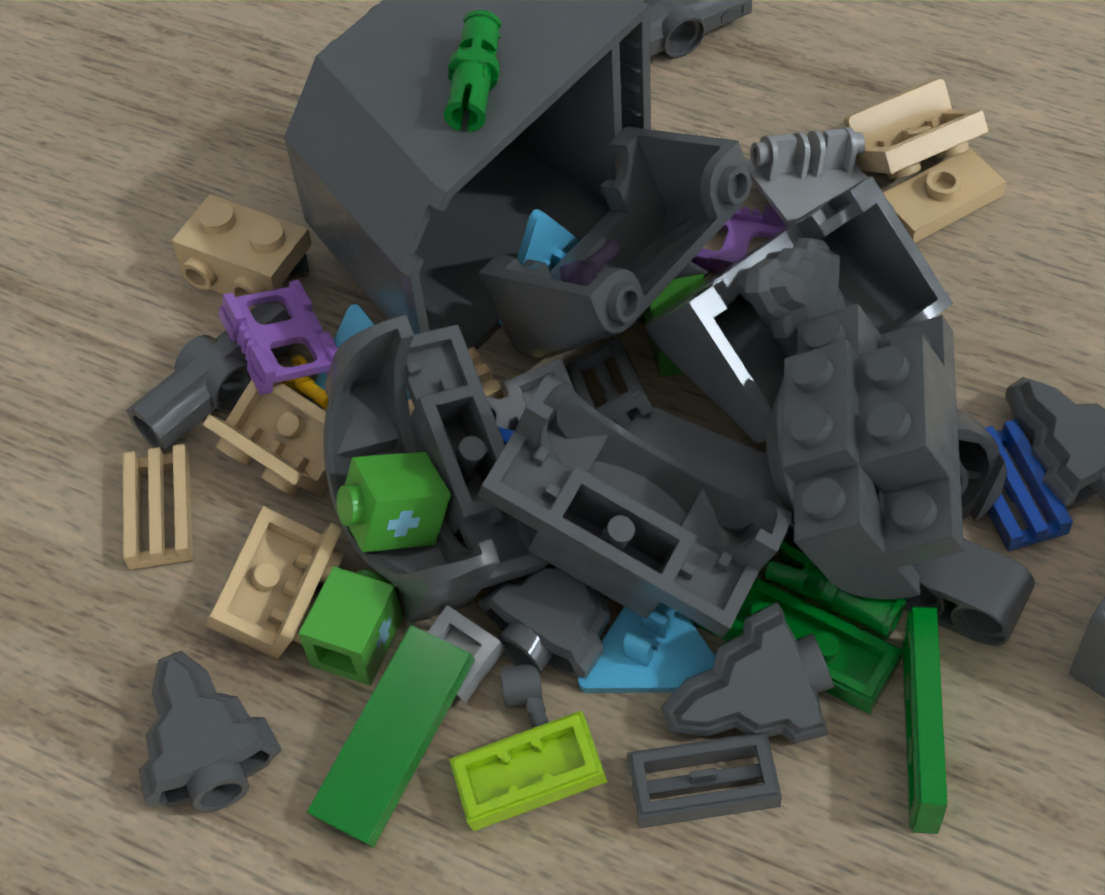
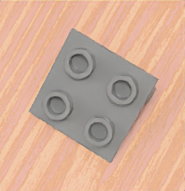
M850 127L824 130L823 134L818 130L810 131L807 136L804 132L762 136L760 142L751 145V159L745 160L751 181L786 225L791 224L822 203L868 178L855 164L856 155H862L865 149L864 136L861 132H854Z

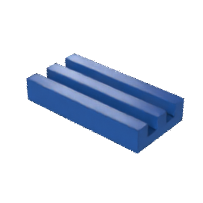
M1017 419L1004 422L1003 429L995 431L993 426L986 427L985 429L997 442L1000 454L1005 460L1007 475L1003 487L1010 500L1016 504L1028 527L1025 530L1020 529L1001 493L988 511V514L1006 549L1011 551L1069 534L1073 520L1066 507L1043 483L1046 471L1031 453L1032 446ZM1005 447L1007 448L1008 452L1010 453V455H1011V457H1012L1014 463L1016 464V466H1017V468H1018L1020 474L1022 475V477H1023V479H1024L1026 485L1028 486V488H1029V490H1030L1032 496L1034 497V499H1035V501H1036L1038 507L1040 508V510H1041V512H1042L1044 518L1046 519L1047 523H1045V521H1044V519H1043L1041 513L1039 512V510H1038V508H1037L1035 502L1033 501V499H1032V497H1031L1029 491L1027 490V488H1026V486H1025L1023 480L1021 479V477H1020V475H1019L1017 469L1015 468V466H1014V464H1013L1011 458L1009 457V455H1008V453H1007Z

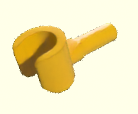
M295 355L291 358L293 367L307 364V361L301 355ZM311 375L281 382L305 398H310L323 409H327L328 397L326 391L315 384Z

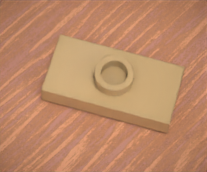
M969 147L968 150L938 163L883 192V194L894 207L898 218L914 243L1004 196L1007 182Z

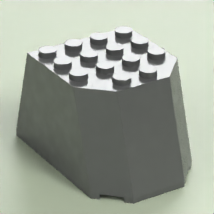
M382 0L316 55L284 136L306 223L388 320L407 315L414 335L458 324L467 348L475 347L478 350L501 327L499 316L480 278L479 272L497 254L512 256L517 259L530 214L535 209H539L581 240L610 211L601 185L607 179H616L620 155L612 154L609 143L625 127L651 130L649 4L641 0ZM474 10H486L498 16L502 22L499 28L501 38L498 40L496 59L500 65L498 82L489 91L486 107L487 116L484 126L477 131L467 132L470 111H465L461 131L450 127L443 116L452 83L448 78V64L451 55L459 48L464 26V16Z

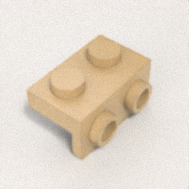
M943 79L929 80L846 115L843 120L845 127L852 128L854 132H861L864 136L865 149L862 155H856V165L861 171L886 173L888 179H898L918 172L921 169L920 161L934 155L936 158H946L960 154L969 149V140L989 132L983 110L952 109L947 87Z
M212 194L208 195L171 240L181 273L191 285L201 290L211 289L221 294L233 292L235 297L282 288V283L312 245L308 228Z
M251 379L226 421L208 414L202 425L221 437L215 446L216 448L246 466L254 458L266 466L261 477L285 493L294 496L300 487L322 497L328 488L324 460L326 410L281 382L274 383L272 393L260 396Z
M263 506L251 527L204 626L277 660L292 640L302 645L298 633L313 606L310 604L316 587L318 584L324 585L333 566L339 568L343 559L344 552L334 548L343 528L330 522L323 534H320Z

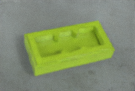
M582 710L449 759L466 820L473 831L608 782L587 719Z

